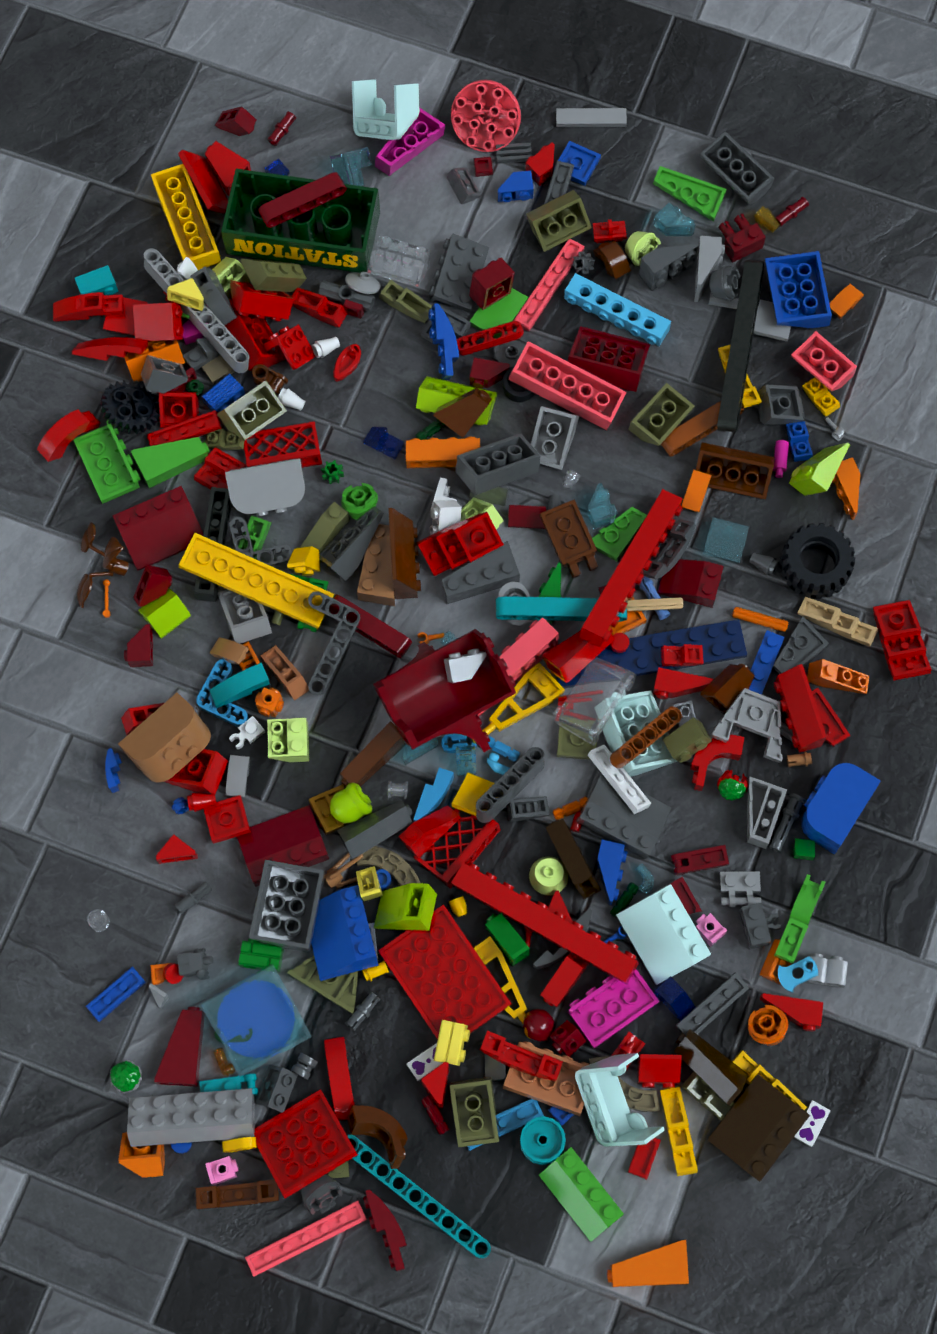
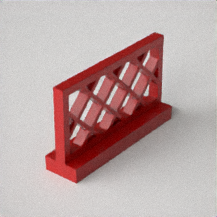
M315 421L261 430L248 438L258 440L254 446L247 443V439L244 442L247 467L301 458L302 468L322 464ZM312 428L313 430L309 436L302 434L304 429ZM286 432L294 433L290 440L284 437ZM274 435L276 438L271 443L265 440L267 436ZM298 436L305 440L300 446L294 443ZM280 439L287 443L282 449L276 446ZM310 442L316 448L306 450L304 447ZM261 443L269 446L264 452L257 449ZM290 446H293L297 449L295 452L292 453L286 452V450ZM272 449L279 452L275 456L268 455ZM254 452L261 455L258 459L250 460V456Z
M455 808L454 811L460 816L461 810ZM476 816L461 817L457 821L458 831H447L442 836L445 837L446 846L435 847L434 843L426 851H432V861H424L415 855L413 858L451 889L453 886L451 882L462 863L464 862L467 865L470 862L473 863L501 831L499 823L495 820L487 822L483 828L475 829L474 820H478ZM472 820V829L461 831V822ZM473 833V840L470 843L462 844V835ZM459 835V844H448V836ZM460 848V855L457 858H449V849ZM446 850L447 859L436 860L435 851ZM447 863V870L441 875L436 869V864Z

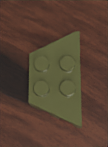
M313 956L287 972L289 976L351 1014L355 1012L359 971L320 981L315 957Z

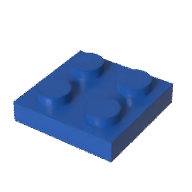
M569 141L558 161L573 164L574 170L571 180L585 186L600 161L601 154Z

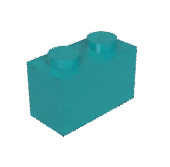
M108 265L74 278L81 295L103 292L104 295H113L119 292Z

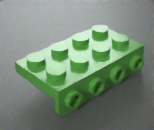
M109 420L106 421L107 425L73 439L102 504L140 488L138 481L141 480L137 470L133 471L131 468L133 462L130 455H125L123 451L126 449L123 440H118L116 436L119 434L118 429L114 428L115 424H108Z

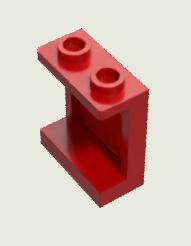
M155 303L133 305L135 338L148 341L182 340L184 329L181 319L183 314L181 304Z

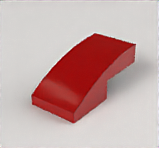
M684 644L682 647L663 645L661 647L662 666L702 665L703 646Z

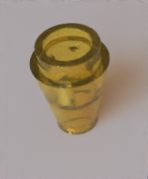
M764 206L753 216L757 223L772 232L780 226L771 211Z

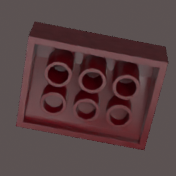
M580 326L570 351L568 362L618 388L636 392L650 344Z
M182 486L113 515L137 571L144 569L146 565H153L185 551L194 533L204 535Z
M310 805L250 827V833L237 836L255 887L260 886L265 860L303 867H310L329 860Z

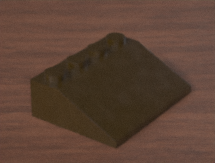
M756 1074L707 1140L760 1182L810 1115L760 1075Z

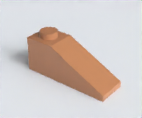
M276 645L261 655L263 661L294 701L309 691V687L301 673Z

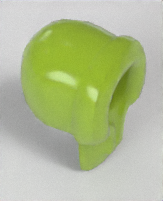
M352 782L345 789L334 794L330 802V812L341 823L356 822L364 815L372 813L371 800L368 795L362 792L358 784Z

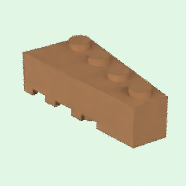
M378 525L365 552L357 590L358 600L395 606L389 525Z

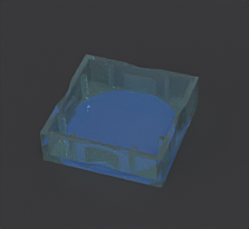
M273 964L201 1003L239 1077L266 1063L274 1055L288 1051L312 1037Z

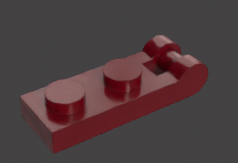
M725 845L671 855V861L675 865V869H673L675 876L729 866ZM687 859L688 866H683L682 860Z

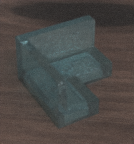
M368 147L329 156L333 172L339 174L344 184L365 186L361 168L372 165Z

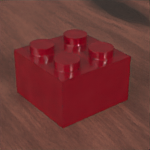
M502 258L491 261L486 267L478 269L473 273L469 296L482 310L488 308L511 293L515 272Z

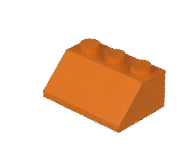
M177 340L150 341L142 354L128 352L124 357L133 381L137 380L138 382L143 381L141 372L147 355L179 364L185 363Z

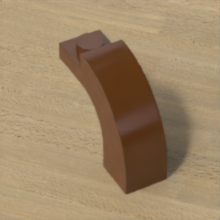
M363 1105L352 1106L347 1117L351 1135H369L378 1139L387 1151L391 1169H399L402 1161L405 1159L404 1146L408 1139L403 1127L394 1117L381 1109Z

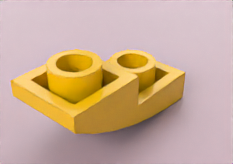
M814 377L802 385L810 400L825 417L840 408V402L828 392V388L817 378Z

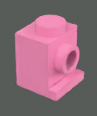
M711 913L708 916L703 914L696 920L698 924L696 929L710 947L727 932V929ZM711 924L714 929L708 930L706 925Z
M230 1156L205 1164L212 1185L237 1178L236 1172L239 1171L236 1159L232 1160ZM220 1166L226 1167L224 1173L219 1172Z

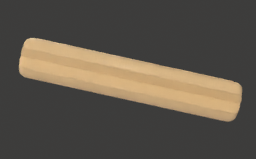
M681 597L627 600V611L683 608V599Z

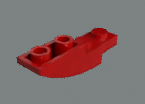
M97 292L59 300L53 303V321L89 319V316L123 314L124 297L122 294L104 295L103 292Z

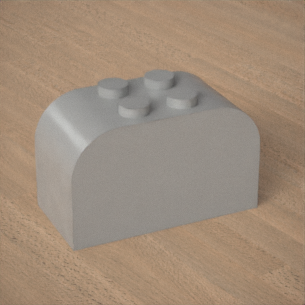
M301 458L225 472L231 503L235 509L244 514L257 513V516L267 515L270 510H275L276 513L287 511V507L299 503L305 493L306 486Z

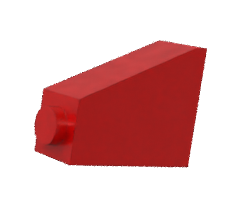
M217 141L208 146L205 151L206 160L226 194L230 196L235 170L251 171L250 162Z
M570 953L541 993V996L544 998L543 1000L550 1006L557 1007L560 1005L590 963Z

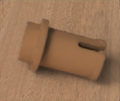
M806 751L803 754L787 755L788 767L801 765L808 767V765L812 764L811 753Z

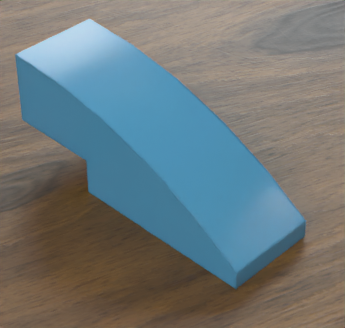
M439 768L433 786L425 783L413 819L414 822L433 813L450 789L454 779V772Z

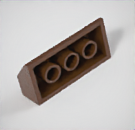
M702 442L696 470L711 475L709 488L766 499L775 457Z

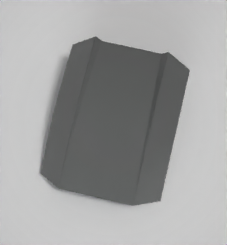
M765 384L758 391L762 401L758 404L760 422L763 424H789L804 421V409L798 387Z

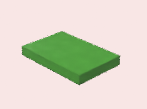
M512 288L509 295L488 308L482 310L479 307L470 320L471 326L482 331L512 322L529 297ZM496 333L493 338L501 337L502 333Z

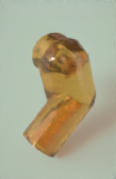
M223 1048L214 1050L213 1053L222 1075L227 1077L233 1075L236 1071L235 1066L228 1063Z

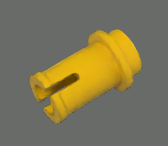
M385 961L378 963L379 966L362 970L365 980L373 981V978L389 973Z

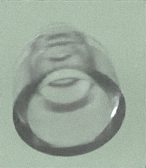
M568 469L563 477L562 486L570 490L577 484L581 476L575 471Z

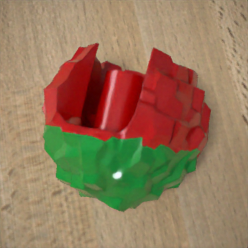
M726 770L717 782V787L723 798L736 800L744 797L749 786L748 779L744 774H742L741 782L738 775L732 776L733 770Z

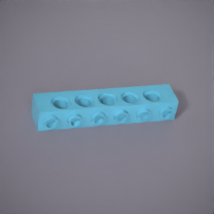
M576 273L565 289L564 299L568 303L576 304L582 307L584 311L598 315L600 319L609 321L616 327L629 331L633 336L645 339L651 345L660 347L670 330V320ZM597 302H603L604 304L599 305ZM613 310H619L620 312L615 313ZM629 318H635L636 320L631 321ZM645 326H651L652 328L647 329Z

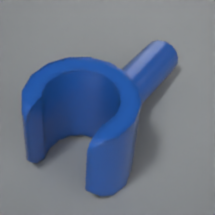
M622 925L617 929L615 934L605 939L603 942H612L618 938L625 939L627 937V934H622L620 932V930L623 929Z

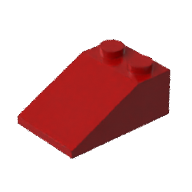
M203 749L172 778L164 782L197 793L216 794L228 760L217 751Z

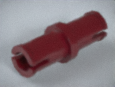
M287 111L280 123L275 125V130L267 139L269 143L277 146L281 138L289 132V127L296 120L293 113Z
M801 197L794 204L788 205L785 208L786 210L778 216L774 217V221L779 227L783 226V224L791 218H796L799 212L808 207V201L806 198Z

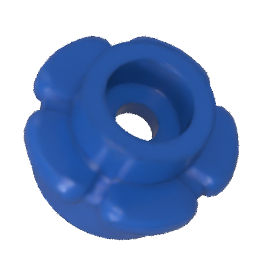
M180 797L174 800L171 808L177 815L183 814L189 810L188 800Z

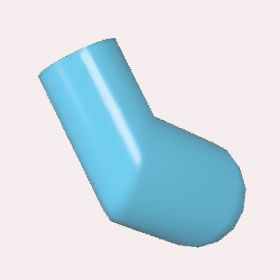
M491 752L489 758H487L488 765L494 772L504 775L510 767L497 762L499 755Z

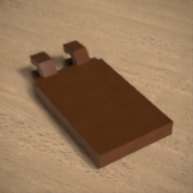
M575 499L540 513L539 516L562 566L568 567L572 578L580 576L581 572L577 563L585 560L589 571L597 569L598 564L594 557L597 549Z

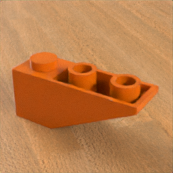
M852 457L841 462L832 483H835L837 495L844 502L846 514L850 515L851 520H854L858 512L860 471Z
M825 659L809 663L807 674L809 683L825 688L867 694L869 675Z

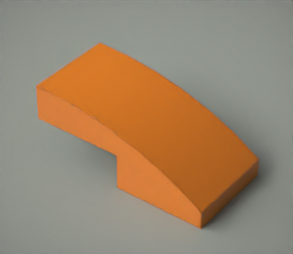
M849 284L829 303L831 312L841 319L850 308L852 309L863 298L864 294Z
M693 470L682 503L683 508L700 512L711 479L710 474Z

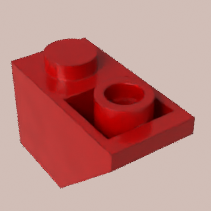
M553 142L548 146H543L535 156H530L526 161L525 171H531L532 179L539 186L553 176L555 148Z

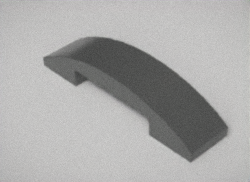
M682 519L677 521L670 531L672 538L655 561L651 560L652 564L649 570H644L643 575L645 577L658 579L675 566L692 538L696 526L694 522Z
M590 908L576 921L583 926L582 930L584 931L587 930L592 914ZM561 947L552 955L547 950L533 963V968L539 970L549 967L563 959L570 952Z

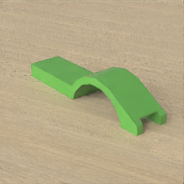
M808 874L796 898L774 956L792 964L795 961L809 926L810 918L826 883L821 881L820 884L810 881L811 875Z

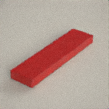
M214 410L149 433L147 437L149 445L154 446L199 437L222 428L217 411Z

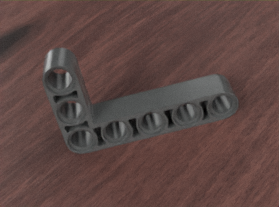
M317 591L310 594L308 598L309 605L313 609L339 621L308 685L312 694L322 695L326 691L360 623L361 617L357 610ZM315 596H321L323 601L321 605L315 606L312 603V599ZM331 605H339L340 611L337 614H331L329 612ZM353 612L357 615V620L354 623H349L346 617L349 613ZM347 630L348 638L340 640L338 638L339 631ZM332 647L340 649L338 657L333 658L330 656L329 651ZM324 664L331 666L332 670L328 675H324L321 672V667ZM316 681H320L323 684L320 692H315L312 688L313 683Z

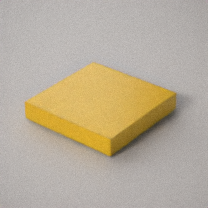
M467 773L452 802V807L476 816L477 800L494 783Z

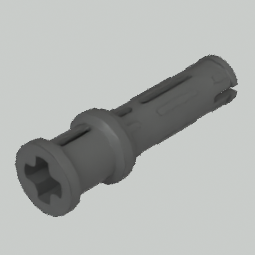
M794 793L789 794V802L786 808L782 810L783 818L769 846L771 850L779 853L794 820H797L800 816L798 813L802 804L806 802V799Z

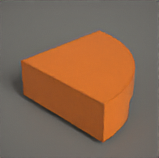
M170 963L150 965L152 984L156 986L165 981L163 970Z

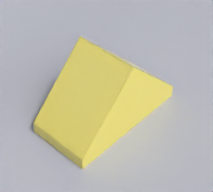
M193 278L168 287L167 300L203 311L204 298Z
M375 866L356 871L359 891L363 901L383 896Z

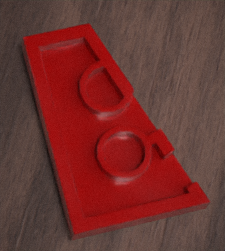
M814 689L812 694L827 736L825 741L834 747L849 738L850 734L820 689Z

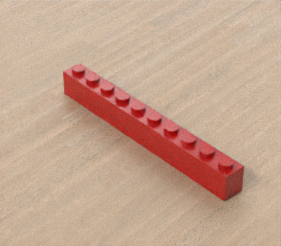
M662 489L583 624L579 638L598 647H601L603 641L607 642L612 633L610 629L617 626L620 619L618 615L620 612H625L628 605L626 601L628 598L632 599L636 592L634 587L636 584H641L644 578V570H649L652 564L651 558L657 556L660 550L659 544L665 542L668 535L666 533L667 530H672L675 524V516H680L683 510L681 506L683 498Z
M464 862L462 863L451 882L453 886L627 985L639 964L635 960L636 956L628 951L623 953L617 950L619 946L611 941L607 943L601 941V936L593 931L587 933L582 930L583 926L575 921L571 924L565 920L566 916L558 911H555V913L548 911L549 907L540 901L537 904L530 900L531 896L522 891L518 894L513 891L514 887L506 882H503V884L497 882V877L489 872H486V874L479 871L480 868L471 862L468 865Z

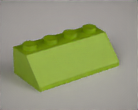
M426 376L419 387L416 408L425 413H435L438 407L475 389V387ZM484 390L492 400L474 424H488L497 392Z

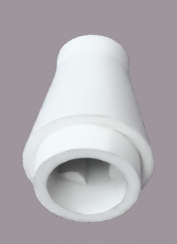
M337 337L315 341V344H312L316 358H324L340 347Z
M283 388L278 396L283 406L300 411L306 402L289 388Z

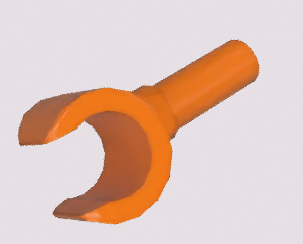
M420 632L417 637H426L424 641L419 643L425 642L428 645L429 641L444 638L445 635L444 633L427 635L424 632Z

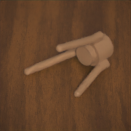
M347 853L332 868L326 871L327 873L324 878L331 889L335 886L339 889L342 886L357 882V877L341 882L344 879L341 873L363 858V854L337 869L350 857L349 853Z

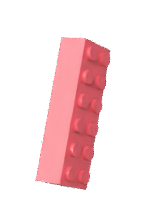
M529 341L508 379L605 430L610 426L627 393Z
M544 618L539 621L535 620L529 626V630L525 634L522 632L515 639L516 642L512 646H506L501 652L502 655L499 656L500 659L503 658L508 666L506 672L508 676H512L515 683L544 659L543 654L558 645L559 633ZM483 711V712H481V713H479V714H477V715L480 717L485 711Z

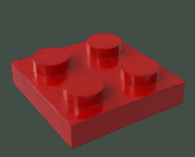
M241 795L216 802V805L204 809L213 844L251 832Z

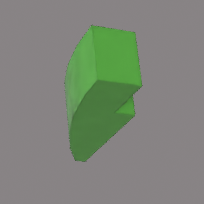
M251 515L248 530L253 550L258 551L263 547L272 522ZM241 539L238 548L246 549L248 541Z

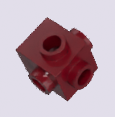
M568 1020L549 1036L554 1042L552 1047L559 1054L563 1052L569 1057L586 1042L580 1031Z

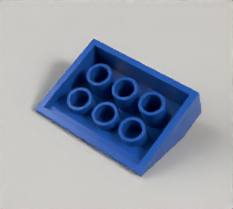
M819 251L765 258L777 325L804 328L829 326L832 314Z
M358 885L338 890L320 899L311 942L320 981L379 966Z

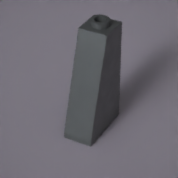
M400 800L338 829V833L350 857L354 859L413 823L410 817L413 813L410 806L405 805Z

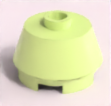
M636 231L627 240L625 253L635 266H640L641 258L656 249L658 245H661V242L654 233Z
M542 857L531 866L529 872L530 883L541 894L554 895L555 891L559 890L561 892L568 883L569 874L563 862L558 858Z

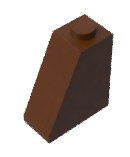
M475 388L438 407L433 416L463 438L492 399L486 391Z
M730 664L702 690L700 695L722 714H725L739 693L744 688L749 689L755 675L744 664Z

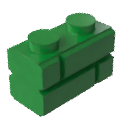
M248 938V941H242L239 966L280 973L284 949L283 947L268 943L263 944L260 941Z

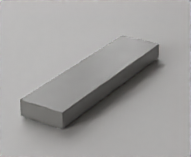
M556 108V127H626L627 125L626 108Z

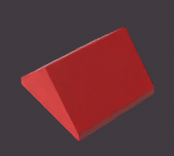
M159 392L160 427L166 428L199 416L200 403L196 392Z
M448 1062L442 1063L421 1079L422 1085L439 1108H443L449 1074Z

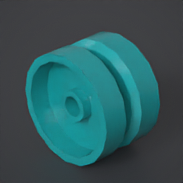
M545 1116L535 1117L527 1122L522 1129L520 1137L521 1151L524 1156L532 1163L539 1165L551 1164L560 1157L566 1142L565 1132L561 1125L553 1118ZM541 1136H544L545 1140H547L545 1144L539 1142Z

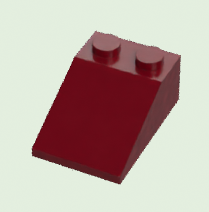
M679 559L675 566L662 576L658 594L672 598L681 597L683 601L713 608L724 566L707 561Z

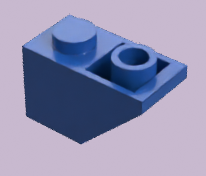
M531 171L513 172L499 187L498 202L533 199L534 189Z

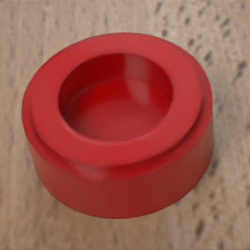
M624 633L614 634V641L610 644L611 649L617 653L625 652L629 647V638Z
M170 963L165 966L163 970L165 981L177 984L183 979V976L179 975L178 964Z

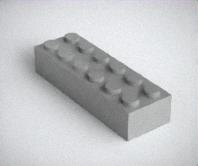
M250 1088L129 1098L127 1135L130 1146L138 1147L255 1137V1100L253 1090Z

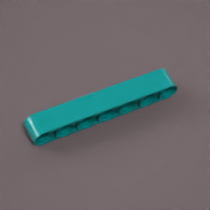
M498 597L496 598V618L501 620H540L544 618L550 621H586L599 598ZM627 608L624 613L620 612L618 615L620 617L619 622L627 620Z

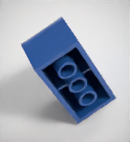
M841 763L833 767L827 777L824 775L821 777L814 789L817 793L813 791L804 805L807 808L801 820L804 834L810 840H814L815 843L835 855L881 781L854 764Z

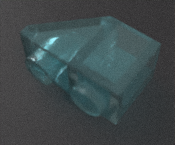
M670 202L655 215L653 224L666 236H692L696 226L690 217H686L677 206H673Z
M602 483L597 485L587 509V515L593 529L613 523L617 515L615 505H611L609 501V491L603 487Z

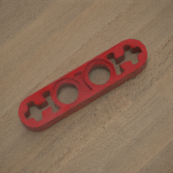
M512 321L456 339L459 355H468L517 340L524 334L523 327L520 322ZM496 333H502L501 337L493 338ZM478 339H485L482 343L476 344Z

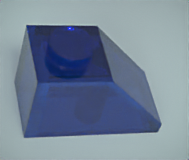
M671 976L654 993L679 1020L683 1019L695 1008L689 996Z

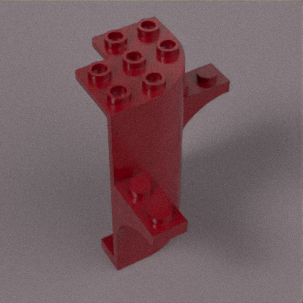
M476 629L437 650L425 642L419 644L417 655L407 665L373 684L390 719L397 727L403 740L412 750L437 736L451 733L465 735L473 739L483 752L490 750L491 748L488 744L490 738L485 731H482L480 726L483 724L477 714L516 694L514 689L516 683L512 676H508L506 672L508 669L506 662L503 658L500 659L498 654H494L492 650L494 644L490 637H486L484 633H480ZM479 648V651L486 652L484 661L472 679L456 683L448 682L444 659L449 658V654L460 652L461 655L468 654V650Z

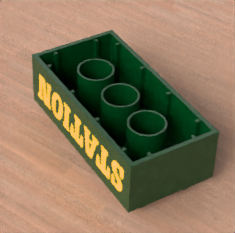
M236 169L221 231L226 253L350 272L368 273L380 215L378 189L344 184L347 189L343 195L269 228L264 223L258 209L263 204L315 180Z

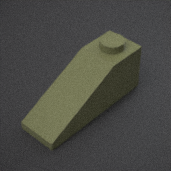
M333 502L321 515L300 548L312 546L319 549L320 554L350 521L349 513L336 502Z

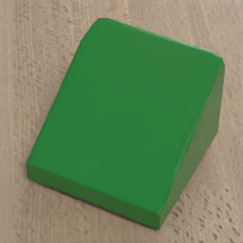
M795 838L793 858L814 860L815 841Z

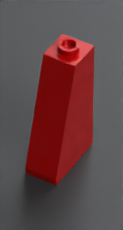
M580 630L542 656L549 671L565 683H568L614 641L612 634L607 642L603 641L601 647H598L579 638Z

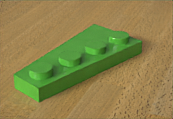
M662 166L659 167L653 182L655 186L713 222L727 190L726 188Z

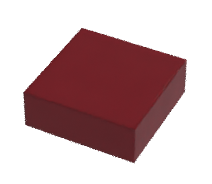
M491 157L474 158L475 177L493 175Z
M345 300L344 308L348 313L347 315L361 319L364 314L363 305Z

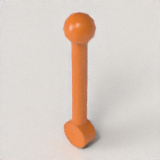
M105 579L103 581L105 586V610L103 611V616L108 618L111 615L108 610V586L110 581Z

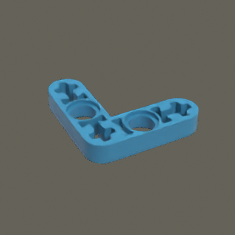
M220 659L215 663L197 696L196 702L201 710L239 727L248 720L246 710L228 703L226 704L228 707L227 712L219 714L211 694L208 697L209 704L205 703L203 705L201 701L202 699L205 700L208 696L206 690L210 693L209 690L211 688L209 685L212 681L216 680L221 683L230 678L232 674L231 663L225 659ZM224 665H226V667H227L228 670H227V671L224 670V671L222 672L221 677H222L223 679H221V678L219 677V675H220V673H221V670H220L219 667H220V666H221V667H224ZM232 709H234L233 713L239 716L242 714L244 719L237 721L236 717L231 715Z

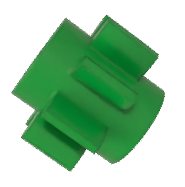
M336 460L330 463L326 461L325 468H321L323 480L327 479L330 485L332 482L339 483L340 477H344V472L341 471L343 469L342 464L337 465Z

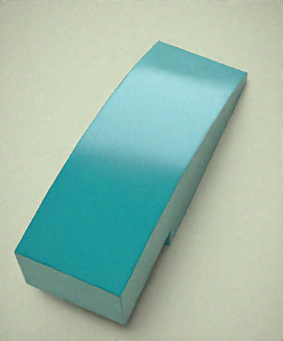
M259 663L224 680L209 691L216 708L251 695L252 691L267 686L270 682L263 664Z

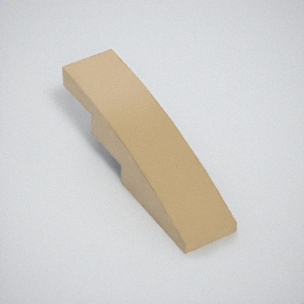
M808 597L804 598L797 612L798 615L821 627L869 647L878 632L877 627L860 622L859 618L841 612L840 608Z

